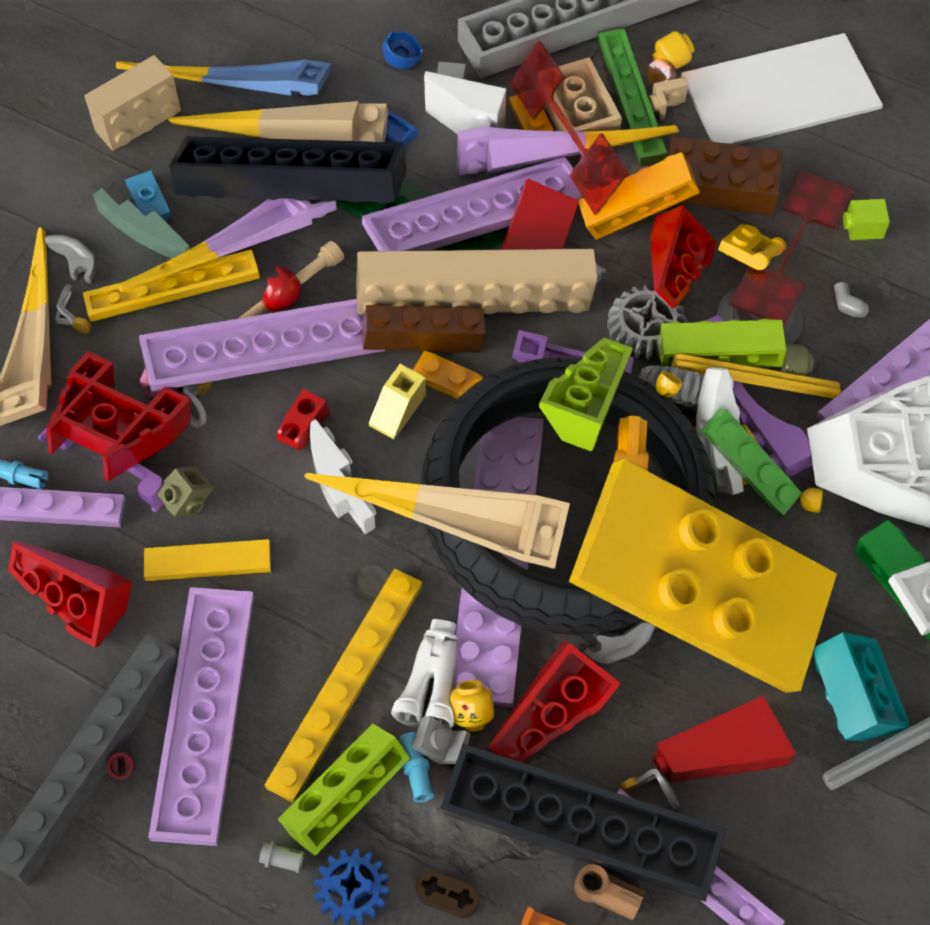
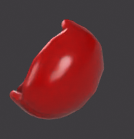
M277 266L276 271L279 275L276 278L267 279L268 286L263 294L262 302L271 312L286 311L295 304L301 293V284L298 277L285 266Z

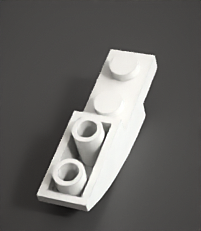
M711 367L706 369L701 385L696 416V432L704 445L713 469L717 491L735 495L744 491L743 477L701 432L720 408L727 409L740 423V410L735 402L733 393L734 382L728 369Z
M316 419L313 420L310 424V440L316 474L351 477L350 465L352 460L344 448L338 449L334 443L335 438L328 427L322 428ZM320 484L321 490L337 518L349 512L365 535L376 528L374 516L377 513L372 503Z

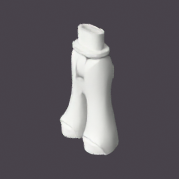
M439 619L431 621L430 630L425 632L419 646L407 686L401 696L395 701L391 711L392 716L398 722L408 726L419 727L423 717L429 682L431 678H434L432 695L425 717H432L450 729L453 727L454 713L450 703V694L453 691V678L457 658L456 642L458 641L455 635L457 625L454 622Z

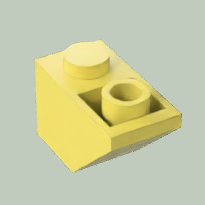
M399 364L383 386L369 421V427L395 440L426 396V377Z

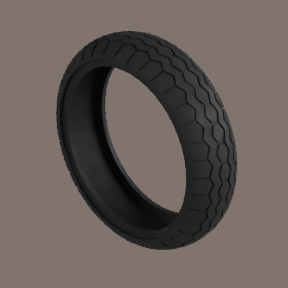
M558 357L517 363L488 375L469 388L452 404L437 425L426 450L421 473V484L460 488L459 469L472 447L485 434L500 424L522 415L542 412L539 405L549 382L555 377H561L567 367L571 364L575 365L581 359ZM624 371L604 422L618 428L620 418L640 416L641 419L646 420V451L657 464L665 481L716 508V488L712 467L704 445L692 424L679 408L664 395L661 396L656 391V388L639 377ZM425 524L438 557L455 581L484 607L509 621L543 632L585 635L620 629L642 620L569 581L556 580L533 573L515 564L500 552Z

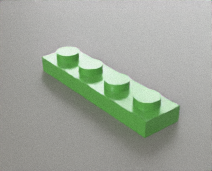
M720 408L701 430L703 435L777 515L784 516L802 494L727 409Z

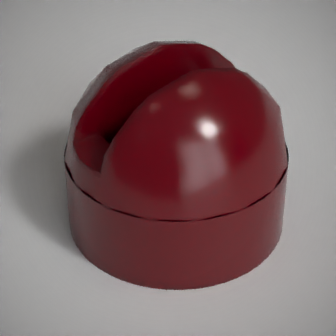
M125 752L113 754L107 761V772L114 779L128 778L135 769L133 757ZM119 757H124L126 774H121Z

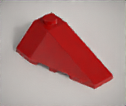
M683 205L656 216L650 235L654 290L671 308L678 306L690 290L689 286L691 283L698 280L702 269L709 266L717 243Z
M20 541L13 542L8 571L32 595L37 594L47 604L46 610L51 615L57 614L66 623L65 629L72 636L93 647L100 646L127 610L132 581L99 566Z
M564 640L543 666L487 747L497 755L523 762L544 748L549 742L564 732H568L588 716H592L601 710L621 683L571 643Z

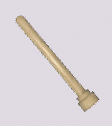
M329 241L321 247L318 258L295 274L300 284H303L325 266H336L344 260V254L336 243ZM261 300L239 318L262 315L268 309Z

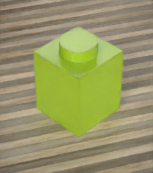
M885 199L851 200L848 211L843 214V227L848 229L850 240L884 239L890 223Z

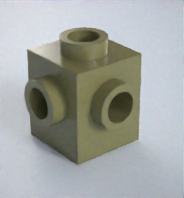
M197 466L175 468L166 477L164 485L157 495L173 516L194 515L203 508L204 501L214 487Z

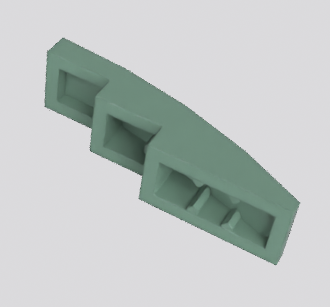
M103 188L93 194L98 211L115 227L138 243L171 259L190 249L189 245L155 210L144 216L128 199L118 205Z

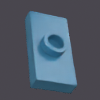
M151 170L125 179L126 186L136 208L144 216L155 210L163 220L171 218L170 210Z

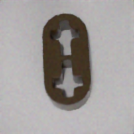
M436 871L424 872L417 879V897L425 905L459 918L470 917L477 911L479 905L478 892L470 884ZM432 880L436 881L437 888L444 891L445 895L433 892L431 896H427L426 889L422 886L423 884L429 885ZM463 893H468L469 901L473 903L472 905L466 904L463 909L458 908V901L449 897L450 894L462 897Z

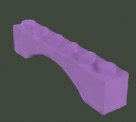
M716 315L706 320L711 322H723L719 315ZM733 381L734 398L740 410V425L746 424L760 447L786 476L790 478L813 466L809 439L802 429L785 423L769 414L753 400L741 382Z

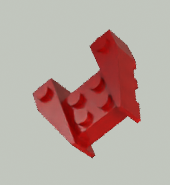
M87 351L70 369L67 376V384L59 396L58 406L55 412L52 413L46 427L48 452L53 455L67 439L103 455L104 478L109 482L175 442L191 423V398L170 388L163 387L155 398L146 405L114 390L113 362Z

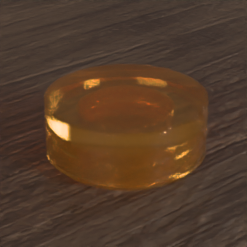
M665 59L653 62L647 71L648 80L653 86L654 83L672 80L676 76L674 65Z

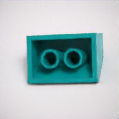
M842 632L814 647V666L822 677L826 688V698L833 706L838 719V730L845 740L863 742L902 732L911 727L877 639Z

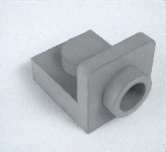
M422 717L412 748L439 765L456 764L462 744L468 745L471 734L466 730L453 731L432 717Z

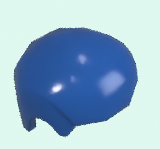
M404 31L389 32L382 45L384 60L391 67L399 70H408L414 67L419 62L423 53L419 41L411 33Z

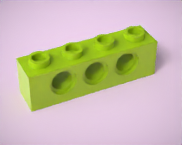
M372 724L278 820L296 842L316 856L404 766L410 757L396 737Z

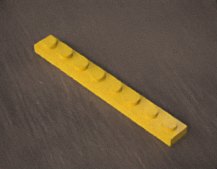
M394 568L266 781L265 788L292 803L298 799L420 592L422 581Z

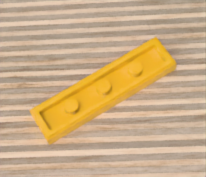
M269 539L144 548L145 581L271 572V547Z

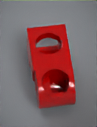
M303 389L285 415V419L277 432V440L297 451L302 450L310 439L311 422L315 419L318 423L324 422L330 414L327 401Z

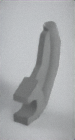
M63 234L46 236L45 243L48 245V248L67 258L72 279L77 280L81 272H86L84 275L86 283H92L96 274L95 255L78 239Z
M642 620L623 634H611L609 632L592 634L597 639V644L594 647H587L586 644L582 643L579 647L593 661L610 664L634 655L649 642L656 626Z

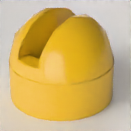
M662 371L655 383L656 391L666 398L677 394L683 385V382L678 377L667 371Z
M807 488L800 496L801 506L809 512H821L823 489Z

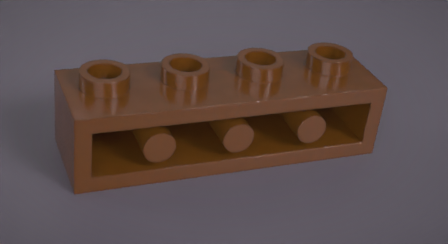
M366 305L362 320L364 350L480 352L486 334L483 309L468 306L446 308L443 306Z

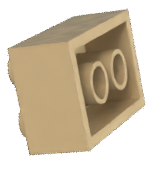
M155 55L84 95L94 129L112 151L128 144L134 138L150 131L156 125L181 111L173 75Z
M590 57L539 72L538 96L556 131L585 132L621 129L622 117Z

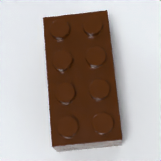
M671 136L668 156L676 155L680 152L683 153L692 169L700 191L699 194L679 202L680 204L768 216L774 215L779 196L783 151Z

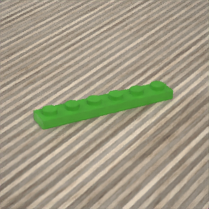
M625 29L598 33V42L627 129L658 127ZM661 136L632 143L639 165L663 161L667 157V151Z

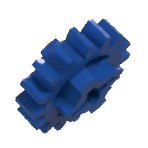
M355 849L353 855L348 857L345 850H341V859L336 860L330 855L328 857L330 867H319V873L323 876V879H315L314 885L322 891L317 892L315 898L317 902L325 901L320 907L321 912L326 914L332 911L331 921L333 923H336L342 917L345 925H350L352 919H356L359 925H363L364 916L368 915L373 920L376 918L375 907L379 909L385 908V902L380 897L389 896V888L381 885L389 881L388 875L384 873L379 874L383 869L381 861L373 865L371 864L373 859L371 853L366 854L364 858H360L359 849ZM347 867L339 876L335 875L338 871ZM361 868L368 871L375 882H372L371 879H365L361 873ZM353 876H355L358 888H354L349 900L346 888L350 887L351 882H353ZM329 893L340 897L343 904L342 907H339L332 901ZM365 899L369 900L364 906L357 908V905Z

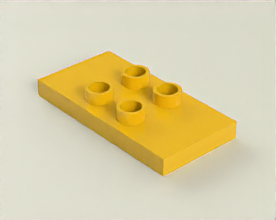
M622 459L613 463L610 468L569 582L785 693L801 691L837 573L630 461Z

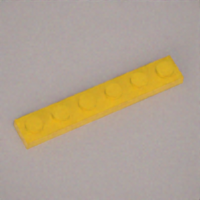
M251 249L212 259L120 292L118 286L120 283L83 292L90 322L260 279Z

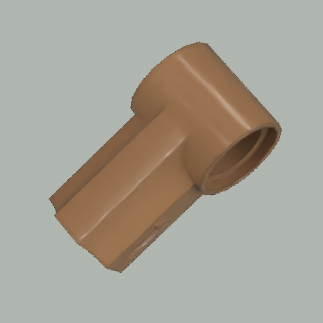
M595 864L583 867L574 882V891L579 899L588 903L594 902L632 921L645 893L644 890L607 874L605 869ZM588 876L594 877L599 882L600 888L596 891L588 890L583 884V878Z

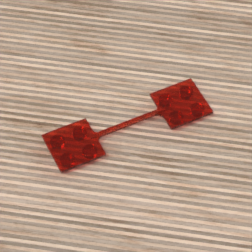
M538 41L509 83L532 119L535 120L546 104L551 106L581 152V159L569 176L593 214L597 215L629 172L604 134L600 133L590 148L587 149L553 99L556 89L565 76L542 42Z
M802 170L782 209L800 216L803 219V223L779 268L770 271L767 269L756 270L749 266L729 305L762 319L782 320L784 327L805 287V284L784 276V267L809 223L817 222L835 229L854 190Z

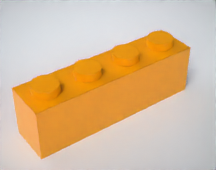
M680 152L676 155L668 156L663 161L650 167L642 168L637 173L624 179L616 180L607 187L590 192L585 197L578 199V204L586 228L597 240L697 195L700 191L688 161L683 153Z

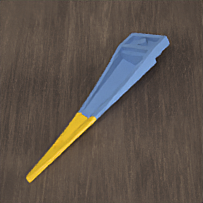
M307 59L261 65L225 67L164 65L172 73L173 78L297 97L298 93L306 96L318 94L331 74V63ZM116 61V68L129 70L139 63Z

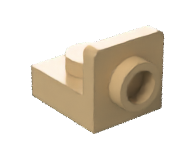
M685 77L654 83L652 95L649 96V102L653 112H656L659 121L665 120L667 106L685 103L688 83Z

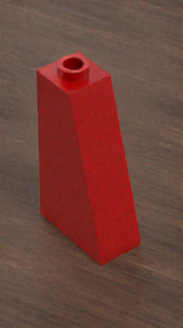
M761 696L657 743L653 761L661 775L665 774L669 783L785 767L792 763L796 752L764 696Z

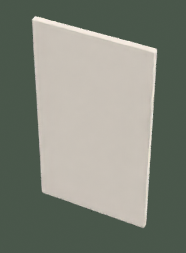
M845 33L681 73V77H685L687 80V91L710 140L713 142L739 145L879 110L883 107Z

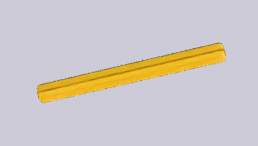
M676 353L672 360L673 368L677 367L691 372H698L700 375H705L706 369L711 367L726 368L733 381L831 399H834L841 393L840 383L832 380Z

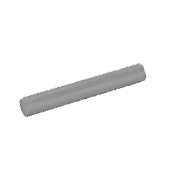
M930 717L826 771L822 776L824 783L830 790H834L930 739Z

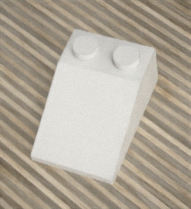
M425 72V111L456 134L459 131L480 127H505L506 88Z

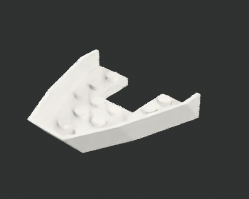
M930 376L861 400L807 428L817 486L878 513L930 528Z

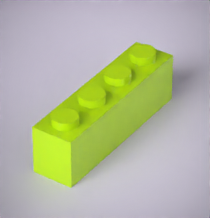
M782 320L700 321L695 323L670 322L661 324L659 347L662 367L668 366L673 368L672 360L676 353L754 367H782L786 344Z

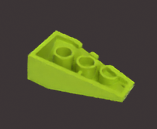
M603 338L584 353L583 358L578 363L567 367L561 377H555L549 382L539 407L562 441L591 452L593 451L632 353V347Z

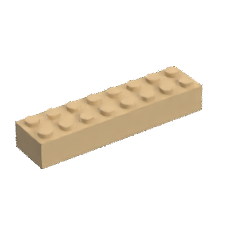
M594 249L358 252L356 279L358 314H364L365 306L384 304L386 306L413 305L415 307L443 306L446 308L468 306L483 309L485 314H494L496 312H513L516 314L524 312L552 313L554 311L579 313L589 311L597 282Z

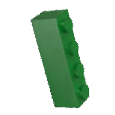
M887 520L861 537L853 552L911 619L888 581L892 575L925 564L927 560L920 551L915 550L909 544L904 532ZM930 633L925 634L926 638L930 641Z

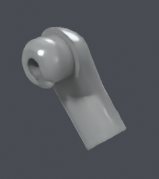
M840 282L834 285L837 307L840 312L858 318H864L868 314V304L850 295L848 283Z

